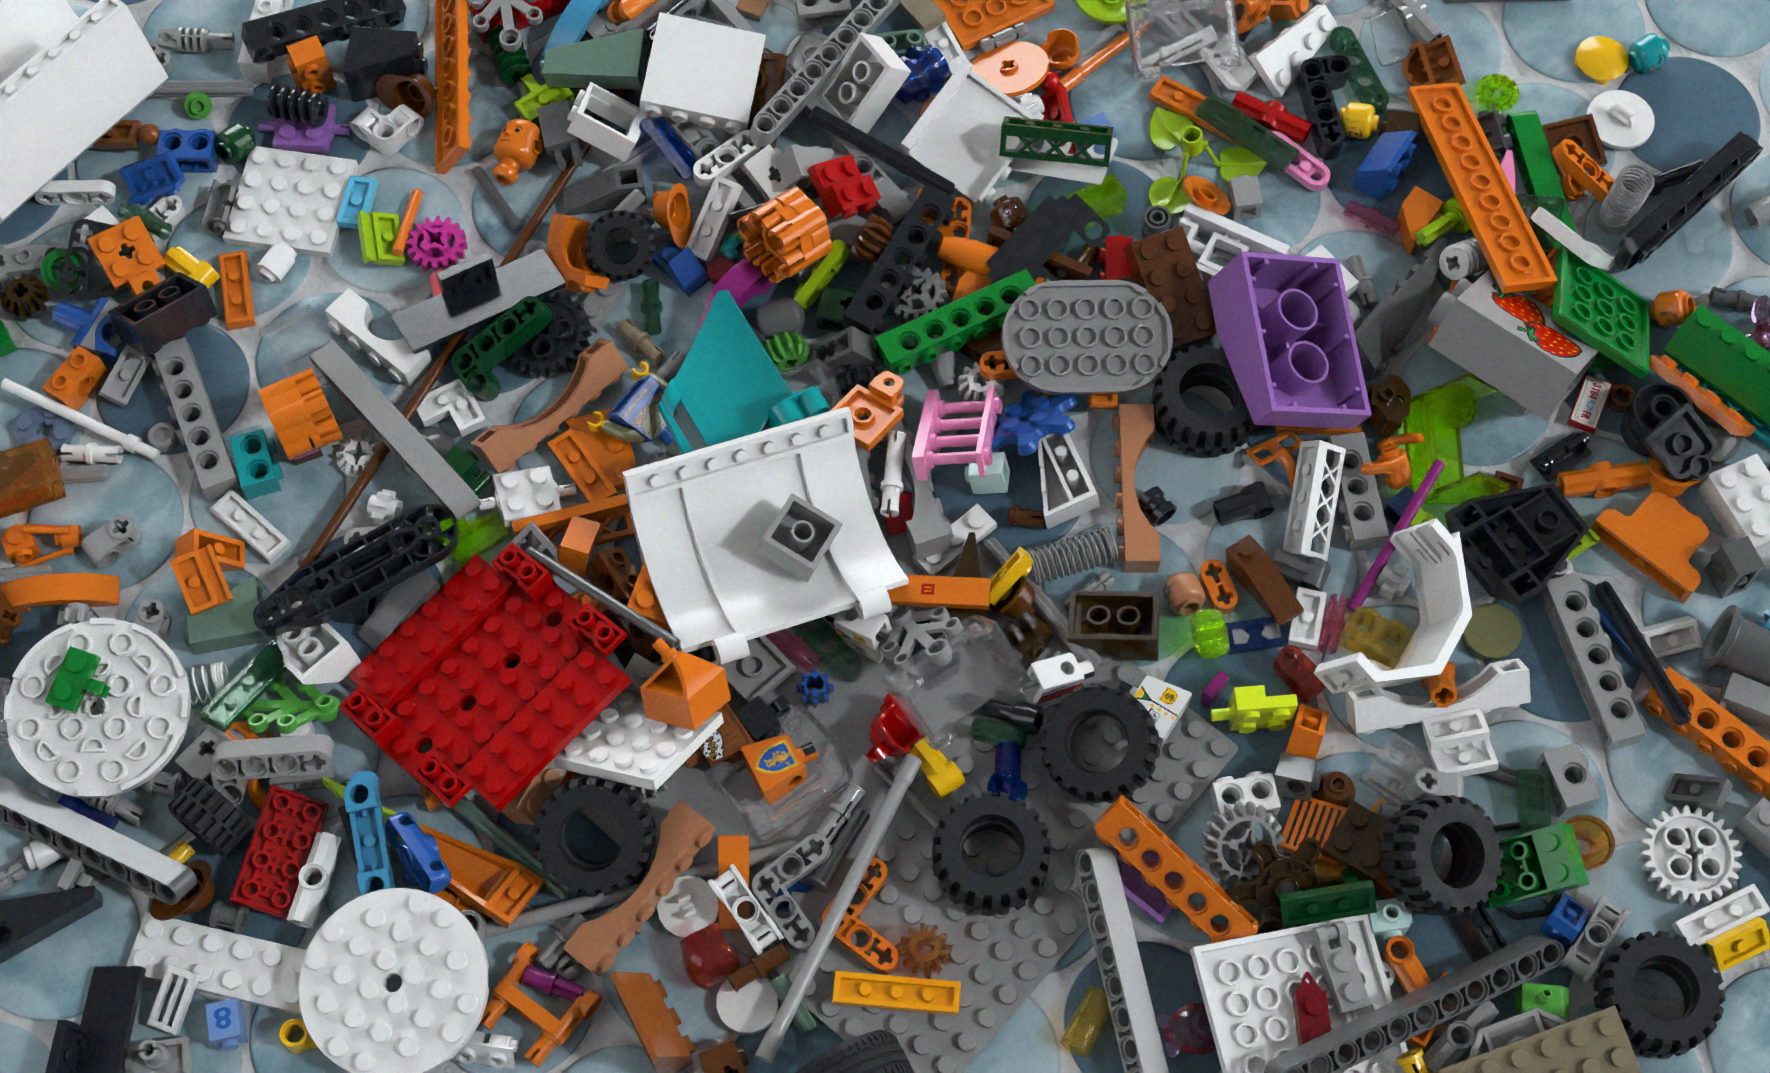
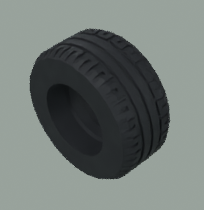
M877 1030L836 1045L806 1063L795 1073H914L897 1037L887 1030Z

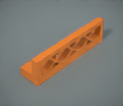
M626 494L512 521L515 537L533 521L544 535L548 536L547 538L551 542L556 534L566 533L573 515L599 523L605 522L601 524L595 546L635 536ZM625 517L628 529L616 532L608 528L613 520ZM552 542V544L559 550L560 546Z

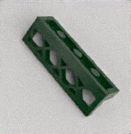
M1004 116L1001 126L999 156L1109 167L1114 127ZM1007 136L1019 137L1024 145L1018 150L1006 149ZM1038 139H1045L1051 145V148L1045 153L1037 152L1031 144ZM1065 142H1073L1079 150L1073 155H1065L1059 147ZM1093 144L1104 145V159L1093 158L1087 152V149Z

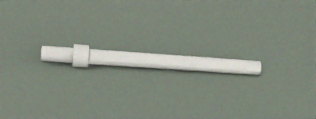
M5 378L1 383L2 389L123 445V449L133 454L138 452L155 461L160 456V450L141 442V438L131 433L126 435L8 378Z

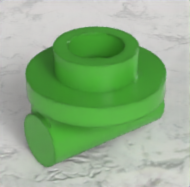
M193 92L185 98L182 107L191 118L203 119L210 114L212 103L207 94Z

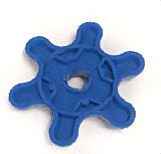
M1034 389L1025 391L1021 396L1020 403L1008 404L1002 410V413L997 415L996 430L994 431L991 446L992 452L1008 444H1017L1019 455H1030L1038 449V441L1046 435H1064L1071 432L1075 428V422L1069 416L1062 414L1077 404L1076 398L1069 394L1058 395L1048 400L1047 396H1041Z

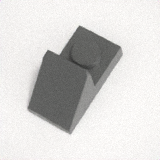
M1674 773L1664 799L1666 802L1681 809L1688 805L1691 814L1700 807L1702 816L1706 817L1711 810H1723L1733 784L1728 778Z

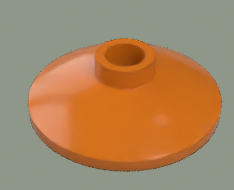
M1195 175L1187 176L1184 179L1183 188L1193 201V204L1219 215L1229 212L1231 209L1230 200L1218 186L1205 178Z

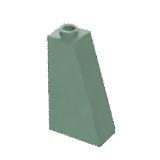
M645 29L631 30L546 49L545 58L540 62V75L544 76L548 87L587 88L590 82L603 89L642 90L649 50V40Z

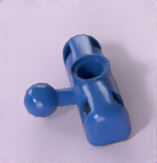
M400 812L387 817L385 823L386 835L399 853L401 862L404 865L402 871L404 883L412 887L420 885L424 892L431 894L445 889L449 885L452 875L439 855V848L434 837L429 833L425 834L414 817L407 812ZM399 834L403 841H398L396 836Z

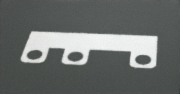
M1114 137L1111 143L1110 162L1118 145V140ZM1045 140L1042 149H1035L1037 152L1045 153L1051 148V145ZM1067 142L1064 146L1059 147L1065 155H1073L1068 154L1072 142ZM1095 144L1087 149V152L1093 158L1104 159V154L1100 155L1094 152ZM1023 158L1020 161L1014 159L1009 165L1014 171L1099 185L1102 184L1108 167Z

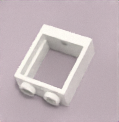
M590 82L586 91L580 89L573 103L575 105H573L567 117V120L571 121L567 132L626 162L638 141L647 115L644 112H640L639 107ZM585 109L626 129L625 135L584 114Z

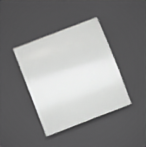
M1481 708L1422 719L1423 732L1434 770L1457 773L1463 777L1498 770L1499 762L1489 740L1490 730Z

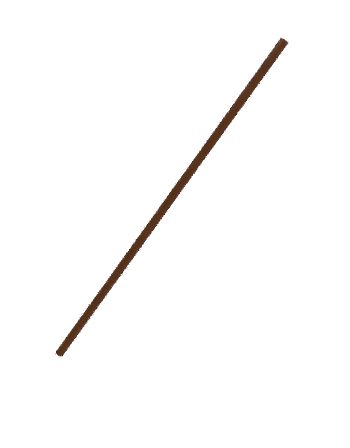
M587 142L581 145L584 156H581L582 160L592 147ZM573 159L568 161L566 164L567 170L560 173L499 267L517 260L578 168L574 164ZM469 331L449 340L402 411V415L409 422ZM383 441L297 570L320 558L390 452V449Z

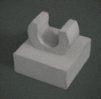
M70 858L56 886L61 891L88 886L97 887L98 882L89 876L90 870L82 862Z

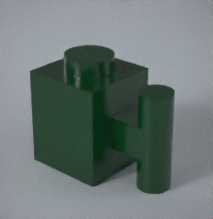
M455 444L442 457L476 495L492 481V475L487 471L477 478L481 474L477 463L479 459L467 448L463 450Z

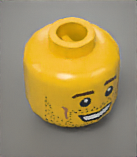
M1350 102L1346 108L1342 107L1339 117L1346 137L1365 140L1369 138L1372 131L1377 132L1380 116L1375 115L1373 105Z

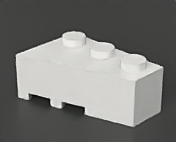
M1069 433L1064 435L1049 434L1038 441V458L1043 513L1047 529L1100 507L1096 489Z

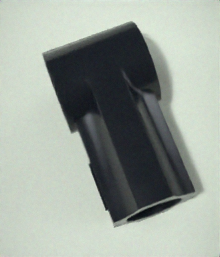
M1264 482L1249 484L1240 493L1213 501L1212 505L1215 518L1221 526L1249 517L1253 520L1261 519L1270 515L1275 510Z

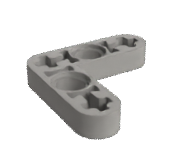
M821 834L807 836L758 872L752 881V889L789 943L799 950L810 949L817 936V932L787 889L830 857V842ZM816 841L818 844L823 842L825 844L821 848L823 853L820 856L816 853L808 856L807 858L811 863L806 866L804 859L798 852L802 850L806 855L812 850L810 845L812 842ZM788 859H797L800 863L798 873L795 875L785 874L783 870L784 863ZM764 878L768 881L774 880L771 887L777 895L781 891L784 892V895L776 897L770 905L767 903V901L772 900L770 894L766 890L761 892L759 890L762 887L760 881ZM780 903H791L793 912L789 918L781 919L777 917L776 908ZM799 915L802 920L797 921L799 927L804 931L810 930L807 934L809 940L806 943H803L801 940L795 942L798 934L792 926L788 930L785 929V926L793 923Z

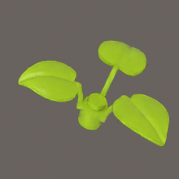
M1158 106L1153 112L1149 128L1152 144L1162 151H1171L1178 145L1183 152L1179 180L1173 177H1162L1153 182L1149 190L1151 205H1160L1167 208L1171 216L1184 212L1188 203L1193 202L1183 188V181L1186 175L1188 158L1197 157L1203 149H1205L1215 166L1221 167L1220 175L1228 183L1230 178L1240 175H1258L1268 163V158L1264 155L1243 147H1229L1222 150L1220 161H1218L1208 146V141H1203L1202 130L1194 126L1189 118L1179 113L1164 110Z

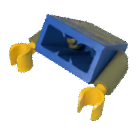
M641 361L639 362V368L644 372H638L632 368L631 376L636 383L606 415L609 419L605 421L601 412L594 411L592 413L593 417L599 419L600 422L593 424L587 421V424L591 431L599 432L603 429L604 433L619 440L639 444L641 442H652L658 438L667 446L674 441V438L658 409V404L668 383L656 373L649 372L647 362ZM676 409L673 413V418L677 415Z

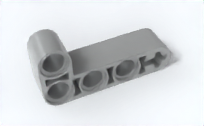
M314 734L221 742L215 749L210 765L213 786L231 803L238 805L243 800L248 779L325 773L331 766L335 750L334 741L329 736Z

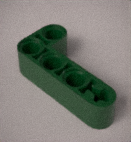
M527 296L456 351L452 358V366L466 389L484 401L496 399L501 391V385L492 369L548 326L552 320L551 308L536 297Z

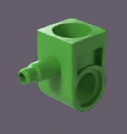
M1525 982L1515 989V1015L1539 1008L1569 1022V989L1558 985Z

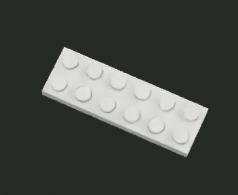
M145 912L126 965L146 968L145 979L162 983L168 964H175L179 968H186L192 973L201 974L195 991L229 999L237 998L241 1002L302 1016L298 988L302 962L307 950L177 919L160 921L154 919L150 913ZM174 975L171 985L175 986L178 975ZM188 979L185 980L183 988L186 987Z

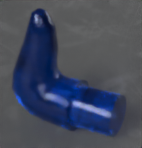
M798 881L787 890L792 895V892L807 893L812 891L813 888ZM781 890L779 895H776V897L784 895V892ZM789 902L780 903L776 910L782 912L789 911Z

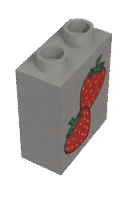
M1489 270L1474 283L1462 277L1451 293L1446 291L1441 296L1427 321L1438 327L1428 346L1546 421L1576 388L1599 353L1598 350L1552 320L1553 310L1525 292L1502 294L1493 273Z

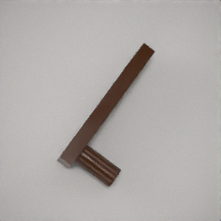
M992 225L988 232L986 244L1000 248L1013 233ZM1086 243L1076 260L1054 252L1043 266L1057 280H1091L1093 267L1091 266L1099 254V247H1090Z

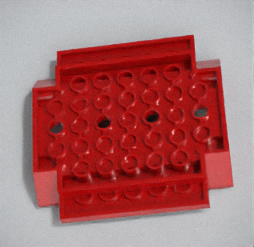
M513 542L491 561L494 567L477 554L472 557L438 592L347 675L358 688L338 706L369 740L439 803L450 809L472 789L484 801L486 800L500 812L631 683L628 675L605 658L628 637L627 633L588 602L582 605L556 584L547 569ZM563 618L560 625L550 627L553 620ZM520 659L516 667L512 669L507 668L512 660ZM476 701L474 708L464 711V707L468 702ZM432 743V747L428 752L420 753L423 745Z

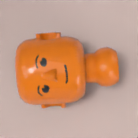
M520 118L511 119L505 124L494 146V155L499 164L493 169V177L498 183L511 186L517 182L518 172L528 171L535 165L539 154L542 153L544 148L542 132L537 125Z

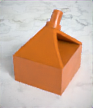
M661 637L652 645L662 656L660 660L664 665L640 687L646 717L695 731L731 699L725 668L683 651H677L674 647L671 649Z

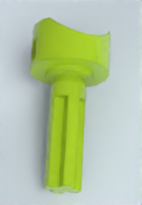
M1455 196L1444 203L1442 207L1443 216L1415 233L1414 236L1418 239L1416 243L1419 246L1422 244L1427 246L1450 230L1466 233L1471 229Z

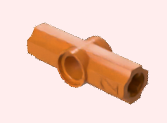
M1602 461L1590 465L1587 469L1558 473L1556 477L1557 488L1565 498L1593 495L1595 498H1607L1622 490L1647 487L1649 484V470L1647 464H1644L1643 461L1612 465L1609 461Z

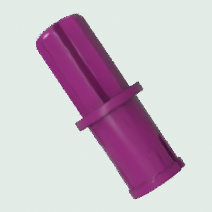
M528 965L522 977V984L547 992L546 995L548 997L555 995L575 1002L579 996L583 997L585 993L584 986L561 978L557 972L551 974L532 965Z

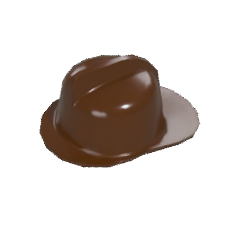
M413 73L408 76L385 74L376 82V93L380 101L391 110L404 104L421 117H426L433 110V100L438 93V87L432 85L431 81L422 74Z
M1022 576L1013 584L1009 596L1003 601L999 600L995 606L990 603L989 609L998 615L1002 614L1011 619H1017L1023 612L1034 614L1035 610L1031 605L1035 598V590L1026 577Z
M197 859L185 864L195 873L198 882L177 904L168 905L156 898L152 900L150 914L154 919L160 921L170 920L181 914L188 915L206 908L214 896L215 884L211 879V866L205 860Z

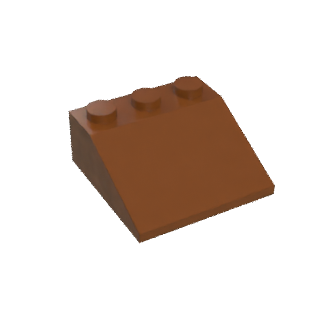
M614 972L610 974L617 995L655 1072L676 1073L694 1064L691 1054L696 1052L688 1034L683 1037L681 1036L677 1026L682 1024L674 1007L667 1008L663 999L668 997L661 980L659 979L654 982L650 973Z

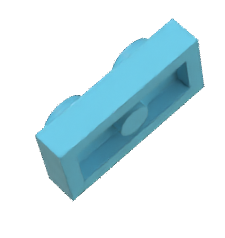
M350 175L336 220L339 227L359 230L357 215L360 210L370 214L378 188L377 179Z

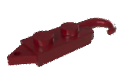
M1307 971L1303 974L1297 991L1292 993L1298 1047L1331 1031L1326 990H1321Z

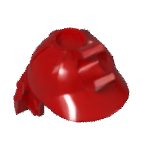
M889 692L885 696L884 703L880 707L881 711L873 719L869 729L872 747L865 756L873 764L876 763L878 758L882 761L886 756L893 757L899 756L902 753H910L911 746L919 738L923 739L930 735L927 726L905 701L893 692Z

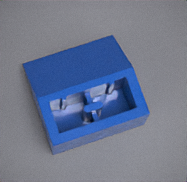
M1412 130L1382 133L1357 170L1352 187L1380 202L1386 193L1391 194L1398 183L1397 177L1400 173L1404 175L1412 160L1410 158L1417 145L1413 144L1417 133Z

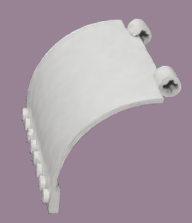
M847 406L622 472L642 556L672 635L681 640L679 646L681 651L688 653L712 645L716 660L719 665L750 656L747 641L853 607L856 608L861 620L891 612L892 606L887 590L909 584V580L895 560L870 503L856 452L852 413ZM791 493L843 523L808 583L756 552L763 537Z

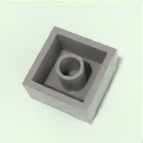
M791 493L763 537L756 552L808 583L843 523Z

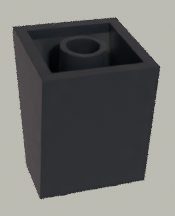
M352 26L342 71L353 102L378 97L376 82L385 74L408 76L413 73L427 74L428 60L423 56V43L419 42L416 31Z

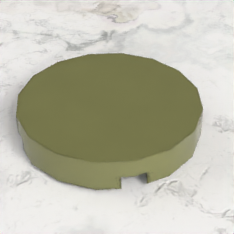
M1487 603L1472 609V617L1461 637L1463 642L1469 647L1468 650L1474 656L1485 661L1496 662L1503 660V658L1509 655L1511 656L1516 651L1522 639V627L1518 618L1509 609L1499 604Z

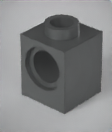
M1281 752L1274 777L1278 795L1310 802L1313 790L1318 791L1322 773L1317 772L1318 760Z

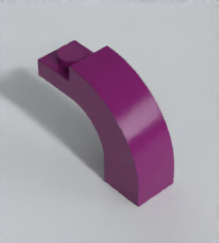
M747 258L735 264L723 275L703 302L706 307L695 327L700 330L717 291L728 290L741 309L752 297L769 292L773 283L768 280L775 273L772 272L765 277L761 270V265L757 267L752 261L749 262Z

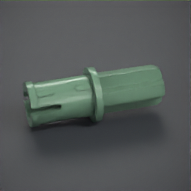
M787 972L769 982L782 1003L792 985ZM801 1001L792 1020L803 1035L814 1029L816 1022L804 1002Z

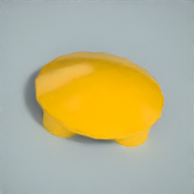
M1604 36L1590 37L1581 42L1574 58V65L1600 85H1606L1610 80H1615L1622 76L1629 63L1626 49L1614 39Z

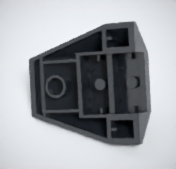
M1554 483L1468 499L1447 511L1444 515L1449 533L1452 534L1458 531L1460 533L1463 559L1466 567L1491 597L1515 606L1522 604L1542 591L1590 528Z

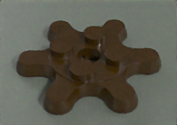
M1308 837L1303 839L1299 843L1296 852L1288 857L1279 855L1274 845L1267 840H1261L1254 845L1252 855L1259 864L1260 872L1256 879L1251 882L1241 881L1234 884L1230 895L1232 900L1238 905L1254 904L1259 907L1261 918L1255 935L1278 931L1283 926L1278 896L1280 894L1279 885L1285 882H1293V892L1345 884L1338 876L1322 877L1316 873L1315 862L1321 853V845L1315 838ZM1308 923V924H1302V925H1296V926L1299 927V926H1304V925H1309V924H1314V923Z

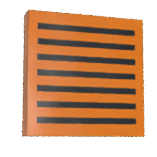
M1312 797L1310 802L1295 799L1282 833L1284 841L1278 845L1283 848V852L1294 854L1299 843L1303 839L1311 837L1319 841L1322 848L1348 808ZM1322 853L1316 859V862L1338 868L1339 863Z

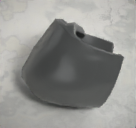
M781 298L769 301L757 308L758 329L766 340L772 339L775 334L780 335L784 331L787 333L791 331H796L798 334L802 333L805 323V312L795 299Z

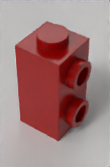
M1114 235L1105 238L1104 247H1099V264H1104V271H1099V280H1117L1132 275L1123 249L1133 242V237Z

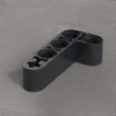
M1341 54L1306 59L1302 62L1297 79V86L1307 121L1313 123L1311 135L1318 156L1324 160H1334L1339 156L1345 138L1332 90L1345 86L1351 68L1350 60Z

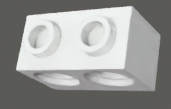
M1262 771L1248 773L1244 778L1222 777L1212 784L1209 792L1213 810L1218 811L1220 814L1225 813L1224 804L1227 805L1222 799L1223 795H1232L1236 801L1242 802L1244 806L1248 801L1253 802L1256 807L1262 805L1267 809L1266 813L1271 812L1275 817H1277L1281 808L1273 773L1263 774ZM1256 789L1261 790L1265 793L1266 798L1258 799L1254 797L1252 791ZM1228 804L1229 806H1231L1232 809H1234L1235 804Z

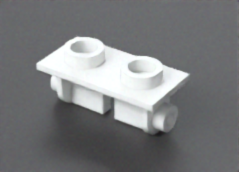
M475 1031L466 1045L452 1058V1060L465 1064L476 1063L490 1065L494 1068L505 1067L514 1069V1053H517L519 1040H514L513 1036L491 1034L489 1043H484L485 1033Z

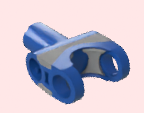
M100 297L91 311H88L65 301L59 302L53 311L52 322L57 326L76 333L70 346L75 349L79 345L99 357L102 362L115 365L121 352L109 345L110 338L117 331L108 311L121 304Z

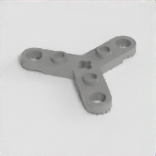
M52 242L5 249L0 243V263L3 261L5 264L0 266V292L3 290L2 283H7L11 276L20 277L22 272L27 276L41 274V264L44 258L50 252L66 247L61 243ZM63 265L62 268H57V269H56V268H52V269H54V270H56V271H59V269H62V270H63V269H64V265Z

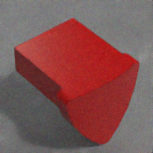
M903 491L900 493L899 515L897 517H892V511L889 512V517L883 516L887 532L890 536L907 531L906 521L912 520L914 513L911 504L913 497L910 492ZM882 496L879 498V509H881Z

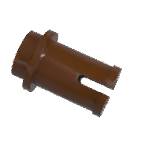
M1019 505L1009 507L1007 524H1012L1014 528H1016V525L1042 529L1044 513L1043 511L1019 508Z

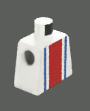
M1072 653L1031 663L1020 689L1027 703L1042 706V709L1060 702L1059 698L1065 693L1067 695L1074 693V688L1080 687L1085 679L1094 676V668L1089 660L1078 663Z

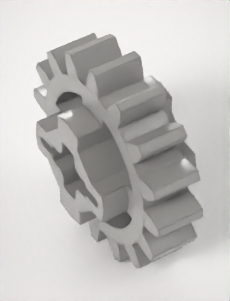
M916 267L915 272L912 274L915 276L912 285L908 291L903 289L898 296L902 298L894 312L898 320L904 318L905 323L946 305L945 300L949 299L946 290L947 286L945 281L941 280L938 272L932 275L930 268L927 267L924 272H921Z

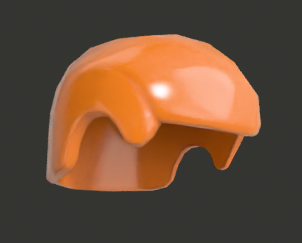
M1060 28L1050 31L1045 44L1040 45V48L1047 54L1049 69L1065 71L1072 67L1080 57L1078 37L1069 29Z

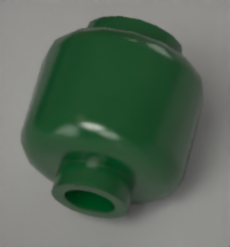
M239 123L229 125L215 137V151L225 162L240 163L256 147L254 132L249 127Z

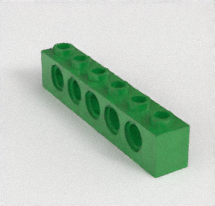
M1024 269L876 336V352L886 370L895 375L906 374L919 364L930 363L941 354L948 351H956L974 339H983L990 332L998 328L1002 329L1006 314L1012 305L1006 303V301L1015 302L1024 291L1035 286L1036 283L1028 270ZM982 312H989V313H991V314H990V315H981L980 313H982ZM963 323L965 326L957 327L955 324ZM931 335H939V336H941V337H939V338H931V337H929V336H931ZM907 346L915 347L913 350H906L904 348Z

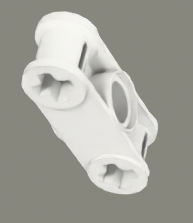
M733 863L729 865V870L715 880L709 879L707 881L720 901L726 905L744 931L743 934L758 955H761L763 953L762 950L775 940L785 938L769 914L767 915L749 890V885ZM734 879L733 882H731L726 887L722 888V886H724L726 883ZM750 901L754 904L755 911L751 917L743 918L738 915L737 907L741 902ZM767 931H770L769 933H767L765 936H763L762 938H760V939L758 940V938H759L760 936H762L763 934H765Z

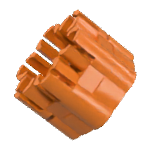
M793 187L779 194L737 220V227L741 228L747 225L739 231L742 238L747 240L743 244L746 258L757 267L761 265V270L765 277L774 272L775 274L769 277L768 280L773 284H777L787 277L790 278L833 250L825 214L798 187Z
M312 367L258 390L272 425L290 461L343 439Z

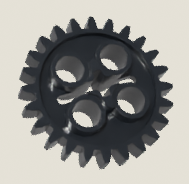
M556 292L553 298L547 295L539 299L552 310V320L548 326L507 357L515 369L520 368L524 375L530 370L533 378H536L539 372L542 373L544 378H547L549 371H553L557 377L559 375V368H563L568 372V363L571 362L576 365L577 359L575 357L584 351L582 347L590 346L587 337L592 336L588 328L591 326V323L584 308L580 307L577 300L572 302L569 295L562 299L559 292ZM570 331L567 335L561 336L564 332ZM549 350L548 353L541 355L542 352Z

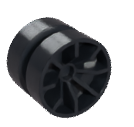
M1654 382L1642 387L1635 395L1621 420L1620 432L1626 445L1642 456L1653 458L1640 439L1682 403H1689L1694 410L1689 396L1681 388L1666 382Z

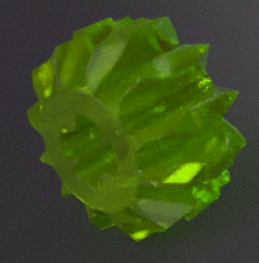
M1209 608L1193 613L1190 620V630L1194 648L1197 650L1199 657L1203 659H1216L1226 655L1229 649V636L1222 613L1217 609Z

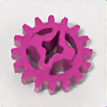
M436 216L433 222L427 217L425 218L426 224L416 223L417 231H409L410 239L406 240L409 257L413 259L416 267L422 265L424 272H427L430 268H433L434 272L439 270V268L448 269L449 265L455 266L458 264L457 258L465 259L466 257L464 250L468 249L465 232L461 230L458 222L452 225L451 218L449 217L444 222L441 221L440 216Z

